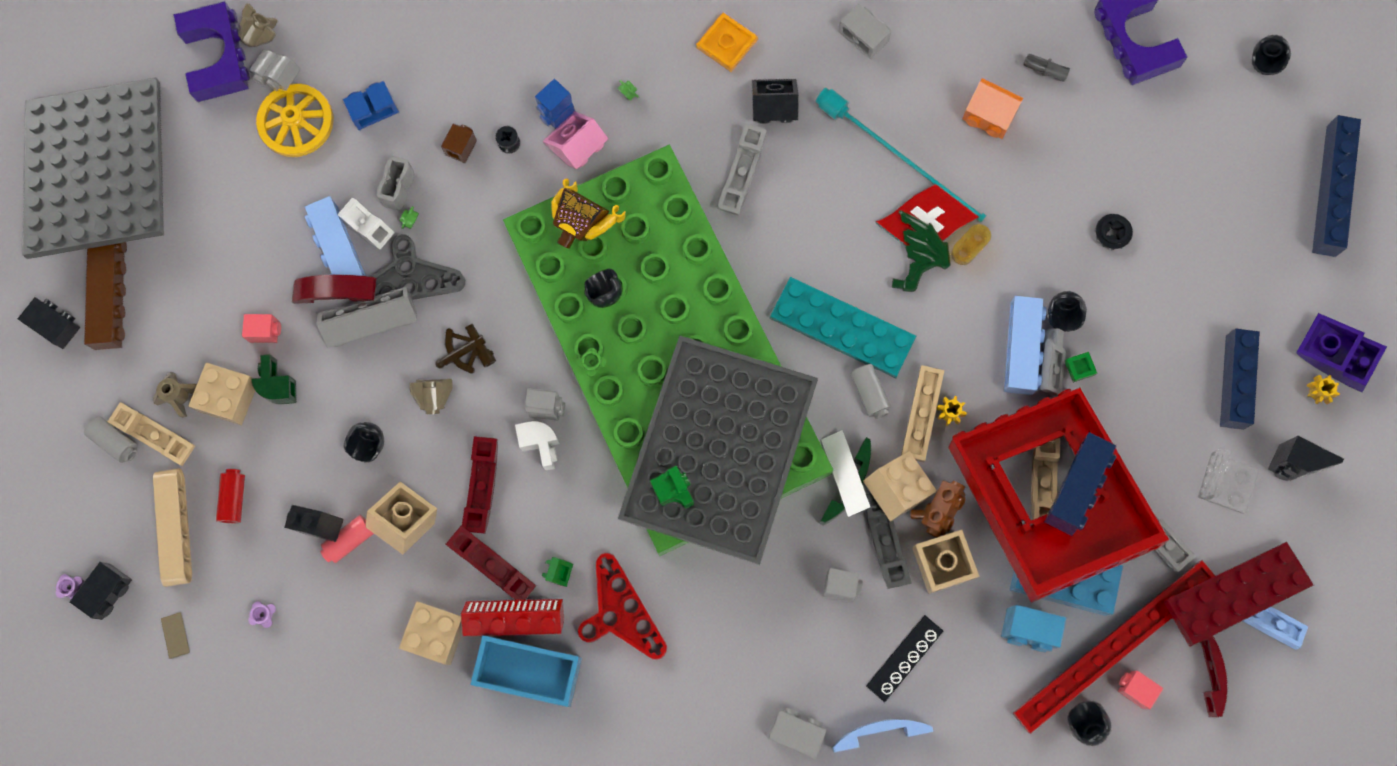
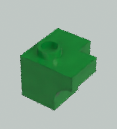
M677 465L668 469L664 474L650 480L661 506L677 502L686 509L694 505V501L687 488L691 484L685 472L680 473Z

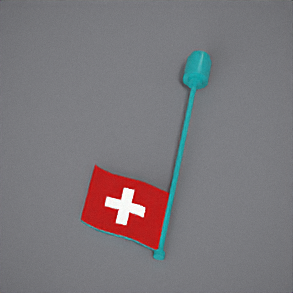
M827 87L820 92L815 102L819 104L818 107L834 120L838 118L843 119L846 116L935 184L914 195L892 214L875 221L885 231L905 246H910L904 241L903 231L907 229L915 230L909 224L901 221L900 210L927 224L931 223L942 241L976 219L979 222L985 219L986 214H980L849 114V101L833 89L829 90Z

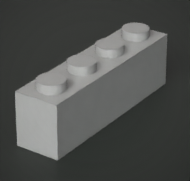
M408 287L374 296V301H358L318 313L317 326L327 348L342 346L348 341L362 340L371 334L385 333L391 328L408 326L417 321V310Z

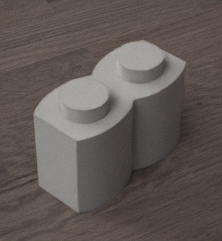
M263 49L249 72L253 75L252 79L262 86L267 84L270 88L278 91L279 89L287 90L301 68L290 58Z
M392 156L386 163L385 177L379 183L377 196L384 207L400 211L406 203L407 190L413 183L414 170L407 159Z
M528 388L525 411L532 418L559 421L560 416H564L565 402H562V397H559L558 392Z

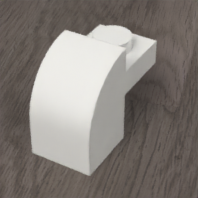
M351 198L338 213V216L348 224L350 229L379 250L395 233L380 218L372 215L354 198Z
M538 421L516 424L519 448L523 452L539 449L543 468L545 470L555 469L554 462L558 461L555 447L551 448V446L560 443L554 431L548 425Z

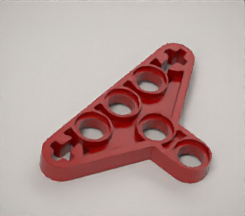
M610 553L601 554L596 560L599 612L580 624L578 628L579 637L587 643H592L611 632L654 660L663 658L667 653L666 642L614 555ZM605 558L608 561L613 560L611 567L614 572L618 569L620 571L619 574L613 575L609 581L606 579V576H610L609 571L606 568L601 569L603 565L602 560ZM622 578L626 582V588L622 592H616L612 587L614 580ZM630 599L638 602V609L634 613H628L625 610V603ZM608 612H614L617 615V622L612 626L604 623V616ZM642 620L648 621L651 625V629L647 634H640L637 631V624ZM589 624L594 625L596 628L595 636L590 639L583 636V628ZM656 632L657 637H653L656 644H662L661 654H651L649 651L652 649L651 643L648 640L644 644L642 639L648 638Z

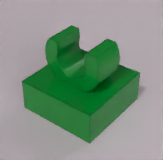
M1089 352L1065 360L1073 383L1098 374Z
M552 557L551 560H546L545 563L549 565L547 573H542L545 581L567 587L574 564Z

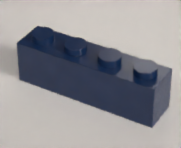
M1235 328L1226 335L1220 427L1244 430L1254 425L1260 331Z
M1090 432L1086 435L1044 521L1045 523L1071 536L1077 529L1082 530L1088 520L1085 513L1087 508L1090 510L1093 508L1098 498L1094 493L1097 488L1101 489L1106 481L1107 476L1104 475L1106 467L1111 468L1116 459V455L1113 452L1117 445Z

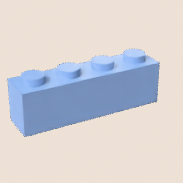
M331 196L305 206L308 214L305 215L306 222L315 231V235H313L314 242L323 251V254L320 256L325 267L330 268L332 273L330 275L366 276L345 223L338 216L340 212L338 206Z
M1014 296L1010 302L1004 392L1033 395L1037 389H1040L1042 376L1038 374L1039 366L1043 363V352H1040V343L1044 342L1045 330L1041 329L1042 321L1046 317V307H1043L1042 298Z

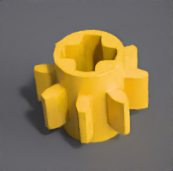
M1317 375L1314 377V382L1306 385L1310 388L1307 396L1312 397L1315 400V404L1324 400L1327 405L1333 402L1332 398L1340 395L1337 392L1339 383L1332 380L1331 375L1324 379L1321 375Z
M954 396L952 400L944 397L942 400L944 406L938 405L936 408L941 411L938 420L943 418L946 421V426L953 421L959 425L961 422L959 416L965 417L967 415L965 411H962L965 402L960 403L957 401V396ZM948 408H950V409H954V408H955L956 412H955V413H952V412H951V413H948L947 410H948Z

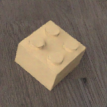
M205 363L188 406L200 413L242 426L255 393L251 380L253 378L239 372Z
M910 451L878 468L863 481L890 522L937 492Z
M399 482L367 511L366 528L403 555L435 525L437 508L402 482Z
M963 530L940 536L912 547L928 594L979 577Z
M416 601L399 649L445 665H451L462 636L461 616Z

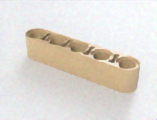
M180 468L155 472L153 475L161 583L164 587L191 583L192 564L184 473Z

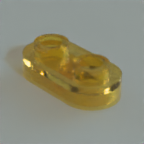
M982 224L972 226L954 245L951 251L952 259L960 265L971 263L988 245L991 239L989 228ZM979 235L982 240L977 241L974 236ZM964 251L967 256L962 257L959 255V252Z

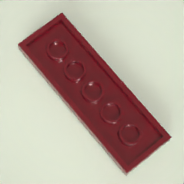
M1285 542L1175 595L1163 603L1187 644L1191 647L1314 586L1288 542Z

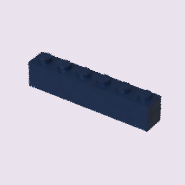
M1337 115L1326 126L1312 253L1336 257L1348 247L1361 119Z

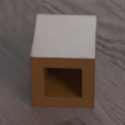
M452 124L441 148L446 156L466 163L477 139L470 127Z

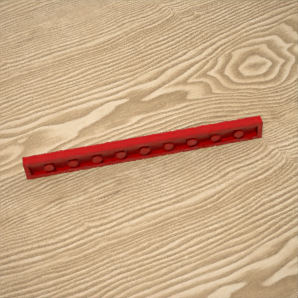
M1203 560L1197 562L1013 712V715L1028 734H1031L1167 623L1172 616L1163 603L1165 600L1215 577V574Z

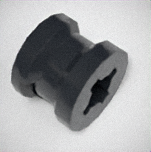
M503 126L497 130L495 139L500 150L507 154L516 152L520 147V139L516 130L511 126Z

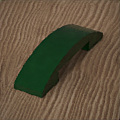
M867 437L854 459V463L861 466L858 474L862 484L867 475L871 458V439ZM832 500L819 524L824 526L846 510L843 501L840 504Z

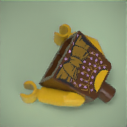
M568 178L563 180V188L557 192L551 201L553 225L563 230L557 243L570 249L575 238L580 241L592 240L605 233L616 222L619 223L625 219L626 211L621 215L616 214L619 210L618 205L613 206L612 214H608L609 210L577 193L576 181L572 186H569Z

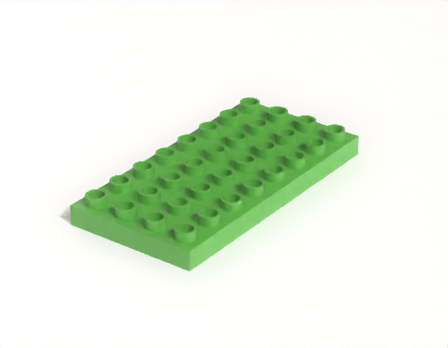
M670 144L577 186V193L609 210L608 214H612V208L615 205L619 206V210L616 212L617 215H621L626 211L624 221L616 222L605 233L592 240L580 241L575 238L570 249L557 243L563 230L553 225L551 201L554 197L503 219L627 488L679 336L781 366ZM613 269L622 284V296L618 302L610 307L597 308L588 301L584 293V283L589 277L602 270ZM590 348L596 349L599 356L606 359V365L601 367L593 377L588 376L587 371L577 364L578 359L582 358ZM807 416L781 499L832 475L834 471ZM647 529L659 557L689 543Z

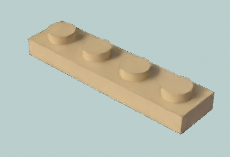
M921 365L901 456L910 451L916 461L925 462L945 370Z

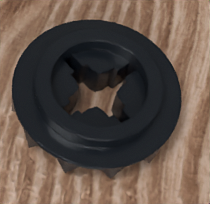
M1119 214L1103 216L1097 222L1095 228L1096 240H1099L1103 247L1111 248V250L1122 249L1131 241L1133 236V228L1130 222ZM1110 228L1113 230L1121 229L1116 235L1117 238L1114 235H1106Z

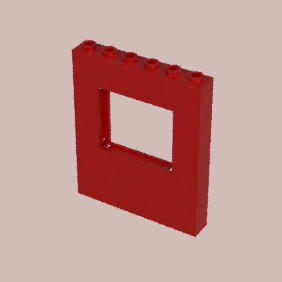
M1081 388L1072 391L1071 389H1066L1055 398L1046 397L1035 406H1023L1015 414L1010 416L1003 414L996 418L995 422L987 424V422L981 423L970 432H958L952 437L953 439L948 447L1031 603L1161 548L1169 540L1116 448L1113 452L1116 455V459L1110 469L1107 467L1105 469L1106 481L1101 489H1096L1097 493L1094 495L1098 496L1091 510L1087 508L1085 516L1088 517V520L1082 530L1077 529L1071 536L1045 523L1044 521L1048 514L1034 520L1029 518L999 462L1065 436L1075 456L1082 441L1089 432L1112 443Z

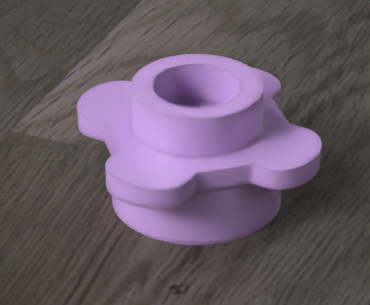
M67 574L61 575L56 584V596L58 598L69 597L72 599L79 590L80 585L83 584V579L79 576L72 578Z
M259 601L253 603L248 619L251 625L260 624L264 628H269L272 625L271 619L276 611V607L273 604L263 605Z

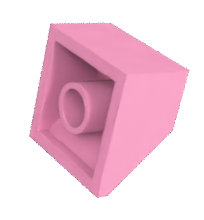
M574 111L543 142L564 163L577 169L584 166L594 152H598L603 148L608 137L593 118Z

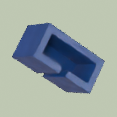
M555 78L535 96L536 108L541 114L539 117L547 126L551 124L556 129L575 111L570 92Z
M384 81L373 83L365 89V92H353L343 99L358 131L399 113Z

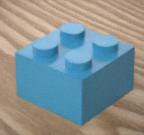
M1014 605L1006 609L1001 637L1007 638V643L1022 646L1030 644L1032 645V650L1044 653L1046 651L1052 652V649L1061 647L1066 617Z

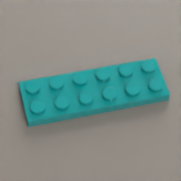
M791 276L770 315L771 320L866 365L873 364L874 369L895 379L916 339V335Z

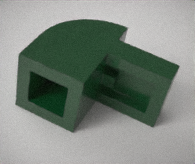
M270 354L260 355V363H258L257 369L261 378L251 379L254 390L274 404L297 403L296 380L289 375L278 376L277 359Z

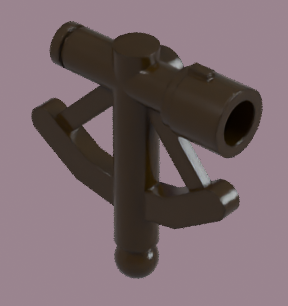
M470 324L465 327L470 337L455 334L451 328L446 329L445 347L448 354L442 357V359L437 360L435 365L441 369L444 365L447 366L453 362L458 368L473 374L475 368L472 366L476 356H479L484 368L494 364L496 359L493 351L486 348L484 336L479 335L474 324ZM453 338L467 341L468 343L455 350ZM473 351L468 364L462 362L460 358Z

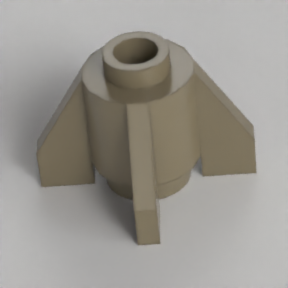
M246 3L242 10V20L240 22L239 37L241 41L249 47H258L271 42L276 35L272 29L276 26L278 20L276 18H266L262 14L255 13L256 10Z
M167 373L157 386L153 403L157 406L168 403L172 405L180 417H187L185 407L182 404L187 401L189 393H194L197 384H182L178 382L175 373Z
M419 379L416 382L409 383L411 395L420 407V410H425L426 414H439L440 409L445 408L453 388L452 379Z

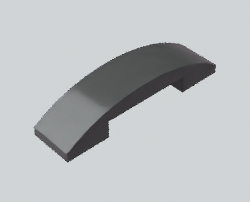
M871 493L866 494L870 508L865 510L887 589L912 584L906 560L903 558L894 521H889Z

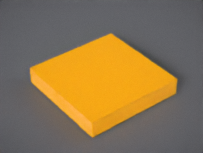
M723 12L698 41L696 48L732 72L757 42L758 36Z

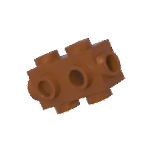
M943 480L934 499L926 505L925 510H911V519H921V523L927 528L926 532L933 537L944 536L946 532L952 529L955 514L965 504L966 494L964 489L966 487L954 480L951 483Z

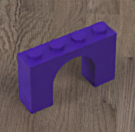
M1099 0L1094 9L1095 17L1098 22H1101L1104 28V36L1110 41L1114 56L1120 61L1123 67V74L1126 79H1129L1131 85L1181 68L1188 57L1178 38L1154 47H1144L1133 42L1126 33L1125 22L1133 17L1152 11L1158 0Z
M224 1L173 15L177 34L185 44L208 38H218L225 43L224 53L217 63L207 68L185 73L189 93L197 102L249 89L247 80H250V75L243 63L246 60V56L239 44L241 38L239 37L240 31L235 25L238 19L234 9H230Z

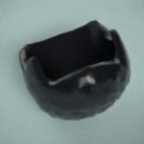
M1268 35L1262 38L1253 49L1252 65L1254 69L1263 75L1281 73L1287 67L1291 58V48L1288 41L1279 35Z
M613 269L602 270L589 277L584 283V293L588 301L597 308L610 307L618 302L622 296V284Z
M1063 291L1052 298L1048 306L1050 325L1054 329L1070 332L1078 330L1085 323L1087 307L1079 294L1072 291Z
M370 422L355 424L346 435L343 445L345 452L356 461L364 463L374 461L384 447L383 431L379 426Z
M1095 701L1079 703L1069 711L1067 716L1071 733L1082 744L1097 746L1103 743L1110 735L1112 728L1111 720L1102 705Z

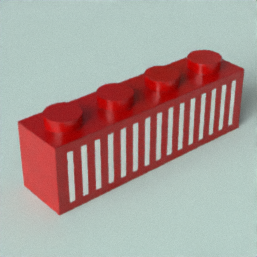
M563 599L466 601L461 612L463 636L561 634L564 625Z

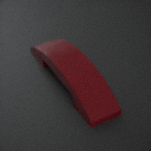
M316 275L299 278L294 281L292 303H314V300L350 299L354 302L374 301L377 278L359 275Z
M474 436L472 468L467 505L464 507L462 526L471 533L486 534L496 479L497 438Z
M461 525L445 544L514 600H526L537 586Z
M1211 636L1201 641L1212 686V691L1203 692L1209 717H1222L1227 701V673L1220 648L1214 636Z

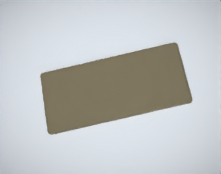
M181 612L161 618L169 659L190 653Z

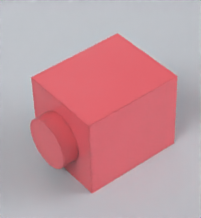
M244 314L242 331L244 339L250 343H277L278 336L281 334V323L272 314Z
M1136 670L1130 671V673L1126 672L1119 681L1121 687L1118 692L1142 709H1151L1163 688Z

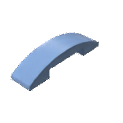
M910 720L876 721L850 731L832 746L833 752L858 748L857 737L904 727L905 735L911 737L933 732V727Z

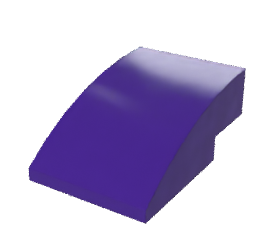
M1318 313L1296 354L1328 376L1331 375L1335 380L1363 393L1387 346L1364 337L1365 332Z

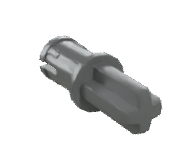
M1028 54L1024 60V66L1041 72L1042 76L1049 75L1063 82L1070 71L1069 67L1054 63L1050 58L1046 60L1036 55Z

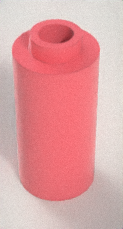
M360 514L340 529L336 542L329 540L323 542L320 553L327 562L333 561L337 563L374 533L366 528V519Z

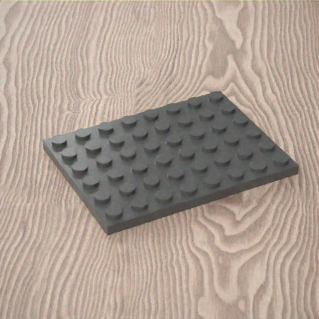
M157 78L25 100L22 255L26 259L164 235L160 82Z
M679 336L618 520L760 565L818 378ZM677 465L680 473L685 472L691 484L687 488L694 501V505L686 509L677 502L661 506L650 480L664 474L668 469Z

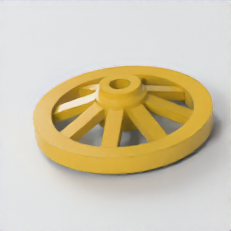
M290 84L287 90L279 89L278 91L274 90L261 103L256 117L257 131L262 141L273 152L286 157L305 156L319 149L330 136L334 123L333 111L325 96L317 89L304 84ZM294 94L307 95L295 106ZM284 97L287 99V106L285 108L276 104ZM314 100H317L323 109L303 111ZM270 110L280 114L279 117L267 122ZM324 118L320 130L309 124L306 119ZM282 124L275 141H273L268 134V130ZM301 128L315 136L306 144L302 143L299 131ZM289 130L292 131L296 147L282 145Z

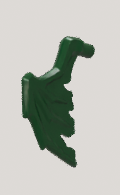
M900 210L901 221L909 224L915 230L907 229L903 231L904 241L910 245L905 247L907 257L915 262L909 265V273L905 280L893 279L891 288L903 289L905 292H914L924 272L934 267H941L944 270L950 267L948 243L941 240L931 223L927 224Z

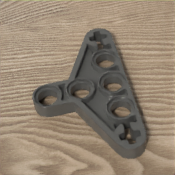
M405 234L396 236L392 242L394 262L372 276L377 278L376 296L381 295V291L385 287H390L394 291L404 288L408 283H412L415 285L414 292L410 294L412 300L459 292L466 284L465 277L459 270L418 259L413 240ZM401 241H409L410 244L407 250H398V244ZM404 262L412 263V269L409 272H402L400 270ZM441 276H444L443 279L446 282L444 283V285L446 286L445 288H443V283L440 279ZM456 276L459 280L453 286L449 281H452L453 277ZM431 279L438 281V285L434 290L426 289V283Z

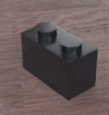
M34 297L17 319L52 344L64 349L81 328L73 322L76 318L64 310L62 313H59L56 310L58 306L50 300L45 299L41 301Z
M291 505L284 528L336 542L344 519L322 511Z
M99 562L70 600V603L90 618L103 620L113 611V605L118 598L128 591V585L132 579L113 565Z

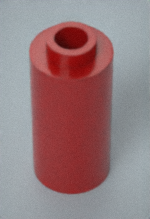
M226 469L225 473L220 474L216 522L241 523L245 475L240 474L241 470Z

